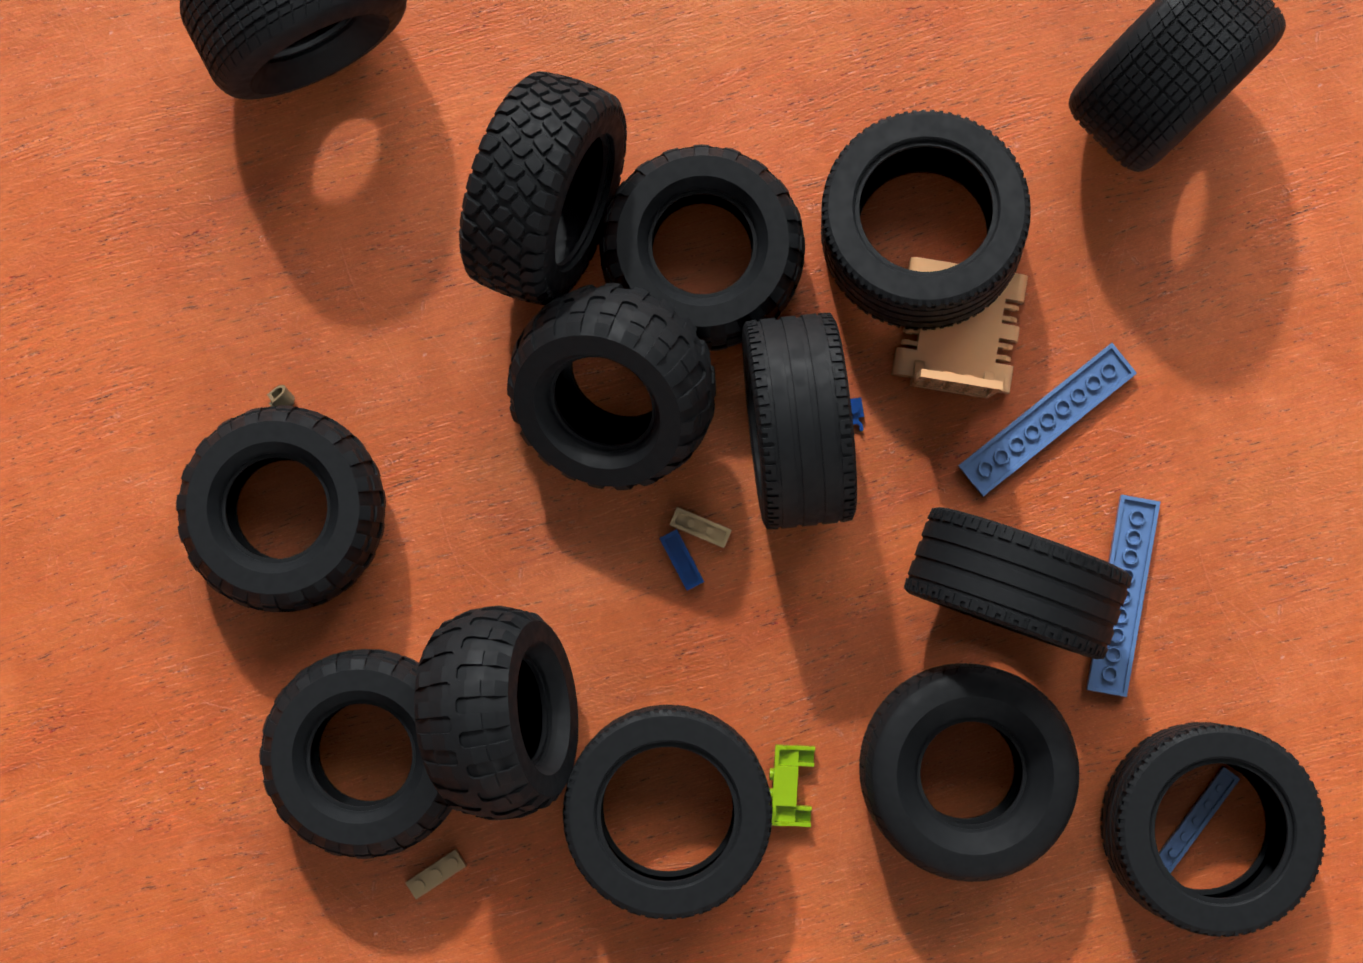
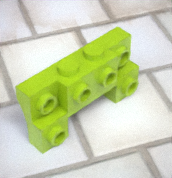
M775 744L774 766L769 771V780H773L772 788H769L772 800V826L811 827L812 806L796 805L798 766L814 767L815 746Z

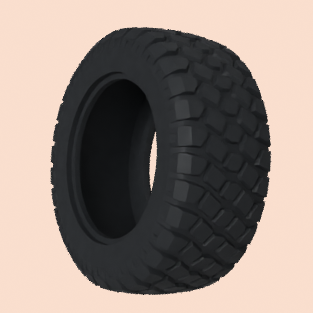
M537 71L521 80L506 95L486 129L487 134L483 135L478 147L480 151L475 155L471 167L473 169L472 174H469L467 192L464 193L463 211L460 216L459 246L464 268L472 280L511 298L546 305L552 300L569 293L574 288L597 250L596 245L600 243L605 212L621 181L620 175L623 172L626 154L627 125L621 103L613 94L572 77Z

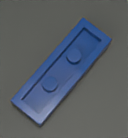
M676 529L660 537L659 539L685 589L688 591L703 583L704 580L678 530Z

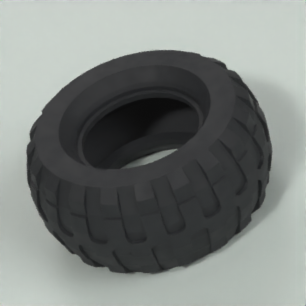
M698 144L681 149H670L650 161L647 160L638 166L626 181L621 183L603 218L599 251L606 283H618L624 289L631 290L634 287L642 288L650 292L649 296L660 301L663 299L669 301L676 307L674 311L682 318L688 317L697 328V337L706 342L709 350L718 351L742 343V329L745 322L751 320L758 322L759 319L775 318L777 320L792 299L801 278L805 255V237L799 210L790 197L788 189L764 164L741 154L740 151L735 149ZM694 204L715 205L729 211L744 226L751 244V260L744 274L730 287L711 294H693L675 287L659 271L653 257L655 236L662 223L672 213L683 207Z
M606 283L598 288L594 285H586L562 297L560 296L542 307L529 321L512 351L507 395L511 398L510 412L513 421L520 424L522 429L520 435L528 446H533L539 453L538 457L548 466H554L562 472V475L575 481L577 479L586 482L594 488L604 489L605 486H610L616 490H630L638 484L648 486L657 482L688 461L701 444L714 416V398L716 396L715 369L711 365L710 351L706 342L697 337V328L688 317L682 318L674 311L676 307L665 299L660 301L649 296L650 292L638 287H634L633 290L624 289L621 284ZM598 357L615 361L627 367L645 385L651 398L652 411L638 416H620L596 406L579 388L573 373V362L582 358Z
M287 405L251 409L244 414L224 421L210 436L205 437L195 449L196 453L183 470L181 476L182 484L176 499V511H178L179 521L178 533L181 543L185 546L191 565L202 575L207 584L219 594L226 596L241 606L266 612H295L325 604L349 589L373 561L385 528L386 496L380 479L379 469L366 450V447L343 425L323 414ZM277 461H297L309 468L321 482L327 499V517L320 535L310 547L295 556L276 559L256 550L243 535L238 522V500L247 480L260 468Z
M506 606L471 609L455 616L453 619L444 621L439 629L433 632L423 651L417 670L414 695L415 727L424 767L433 786L454 810L488 820L522 818L538 811V809L550 806L552 801H556L569 780L575 762L578 742L576 689L570 663L560 639L538 614Z
M379 649L349 650L327 656L306 667L278 694L270 714L265 720L262 731L263 738L259 758L264 776L263 783L267 795L271 797L277 809L276 812L285 824L290 825L297 832V835L307 843L314 844L333 855L356 857L357 859L392 855L425 839L442 824L453 808L449 806L433 786L420 754L414 714L415 683L419 666L417 661L397 653ZM354 704L378 706L394 715L406 729L412 745V765L405 783L394 795L376 801L357 800L341 793L325 775L320 761L322 734L332 717L346 706Z

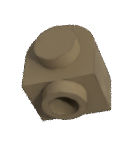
M279 385L267 394L271 400L269 402L271 407L281 405L293 406L295 397L285 385Z

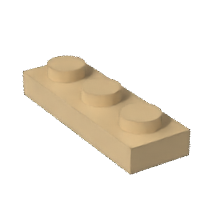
M679 507L676 508L670 522V526L722 548L725 547L732 531Z
M455 849L405 883L415 899H418L467 865L457 849Z

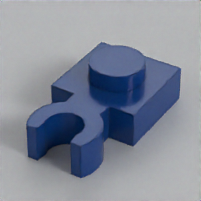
M861 397L850 399L853 425H858L859 431L862 432L863 424L859 421V418L864 417Z

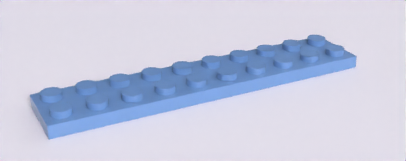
M1110 343L959 464L958 467L982 497L985 496L1136 375V371L1115 345Z
M1122 494L1119 497L1108 563L1125 570L1132 577L1130 588H1127L1128 593L1124 605L1120 607L1121 614L1117 625L1113 627L1114 634L1110 645H1107L1108 651L1104 659H1091L1086 690L1127 697L1160 501Z

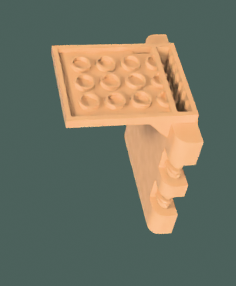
M911 257L908 269L932 272L948 269L957 265V263ZM1015 273L1006 289L988 308L985 307L984 311L975 317L971 316L969 320L963 321L960 324L954 323L953 326L942 329L937 327L935 330L903 328L904 333L917 335V341L904 339L901 341V344L916 348L915 350L900 347L895 349L891 375L911 378L909 386L986 399L996 393L1009 394L1014 367L996 363V360L1003 362L1011 361L1009 356L997 355L998 348L1012 350L1013 345L1000 343L999 341L1017 343L1020 327L1003 324L1002 322L1017 323L1015 317L1003 316L1004 310L1019 311V306L1006 304L1005 301L1018 304L1024 303L1028 276Z

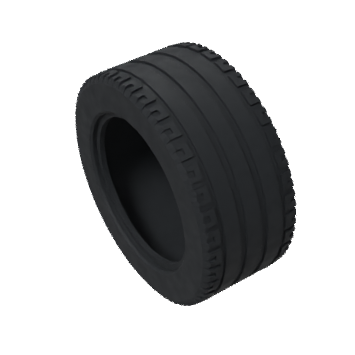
M913 110L911 113L906 111L903 114L897 113L893 117L888 116L886 119L879 120L877 124L873 123L870 127L863 129L862 133H858L854 139L850 140L849 145L844 147L838 159L836 158L831 167L830 174H828L822 196V249L831 276L835 278V283L840 290L845 292V296L853 304H857V308L864 311L867 315L871 314L872 318L878 319L880 322L884 323L885 321L888 322V325H894L898 328L902 326L905 329L918 330V328H922V330H935L937 327H940V329L951 327L954 323L960 324L963 321L969 320L971 316L975 317L984 311L985 307L988 308L1002 294L1013 278L1021 259L1030 226L1031 203L1030 194H1028L1029 189L1026 178H1023V170H1021L1019 162H1016V157L1009 148L1005 147V143L1001 142L997 135H992V131L985 129V126H979L976 121H971L967 117L964 119L961 115H953L951 112L947 114L940 110L939 112L935 110H930V112L926 110ZM910 173L942 175L962 185L976 199L985 218L987 236L980 247L969 258L953 267L932 272L905 269L888 261L879 254L866 237L860 215L868 199L886 182Z
M814 313L800 315L797 318L796 316L780 317L778 320L768 318L759 319L758 322L756 320L745 322L742 329L745 393L754 474L763 524L767 529H778L779 527L785 529L795 528L797 525L804 527L817 525L818 523L831 524L838 523V521L846 522L853 520L857 506L855 439L846 364L840 333L835 319L831 313H818V315Z
M937 507L931 509L927 517L929 521L925 523L921 535L923 537L922 541H919L914 554L916 556L915 561H912L908 572L909 577L905 581L904 589L909 594L1044 643L1093 659H1104L1108 651L1107 645H1110L1114 634L1113 627L1117 625L1121 614L1120 607L1124 605L1128 593L1127 588H1130L1132 577L1125 570L1084 552L992 520L949 508Z
M682 705L644 707L618 717L601 729L587 744L576 761L567 782L563 802L564 833L568 848L577 868L583 874L586 881L602 897L610 900L617 907L639 916L644 915L647 918L673 920L693 917L695 914L699 913L700 915L712 910L711 908L718 907L730 897L732 898L750 880L754 871H756L768 846L772 828L771 793L765 773L752 748L735 729L718 717L705 711ZM677 747L695 752L707 759L718 769L731 791L733 804L732 818L725 838L708 858L686 869L659 871L634 862L614 843L605 823L604 794L610 779L627 760L653 748Z
M1211 722L1185 723L1168 727V729L1160 730L1152 734L1151 737L1145 738L1142 742L1138 743V747L1132 748L1126 754V759L1121 760L1118 767H1116V773L1112 774L1107 785L1108 790L1105 791L1102 801L1104 803L1100 816V821H1102V825H1100L1101 838L1104 839L1102 844L1105 855L1108 856L1107 861L1119 883L1135 901L1149 912L1192 933L1216 937L1239 936V934L1246 935L1256 932V929L1262 930L1267 926H1271L1274 921L1278 922L1283 916L1287 915L1289 910L1292 911L1301 902L1300 899L1304 898L1307 891L1310 890V884L1315 881L1316 874L1319 873L1317 869L1322 864L1321 860L1324 857V852H1322L1326 845V834H1324V830H1326L1325 816L1322 815L1324 810L1321 805V799L1317 796L1319 793L1313 781L1309 780V774L1303 766L1299 765V761L1291 753L1286 752V749L1260 733L1242 727ZM1224 763L1240 772L1256 790L1265 814L1264 841L1251 867L1233 882L1212 889L1187 888L1181 885L1169 873L1160 858L1155 840L1156 814L1163 796L1182 775L1204 765Z

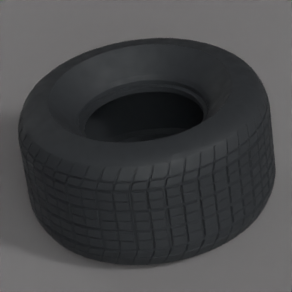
M180 0V15L183 25L214 83L222 91L234 98L253 100L274 97L301 89L357 61L380 44L396 28L405 13L407 0Z
M1155 0L1096 61L1075 86L1069 98L1071 114L1076 121H1080L1079 125L1083 129L1086 128L1085 131L1087 133L1093 134V138L1103 148H1107V152L1111 156L1113 155L1117 162L1121 161L1120 165L1135 172L1147 170L1157 164L1177 146L1273 50L1282 38L1286 28L1283 13L1281 14L1279 7H1274L1275 3L1272 0Z
M971 663L947 664L930 668L912 676L896 687L882 701L872 716L863 737L859 759L860 784L864 801L876 826L890 844L917 867L939 877L966 882L988 881L1009 876L1026 868L1043 856L1054 845L1066 828L1074 810L1079 789V760L1076 745L1065 719L1052 701L1048 700L1049 698L1034 685L1017 675L997 668ZM962 722H981L996 729L1007 742L1014 763L1013 780L1007 795L994 809L973 818H955L934 809L923 791L920 776L922 758L930 742L944 729Z

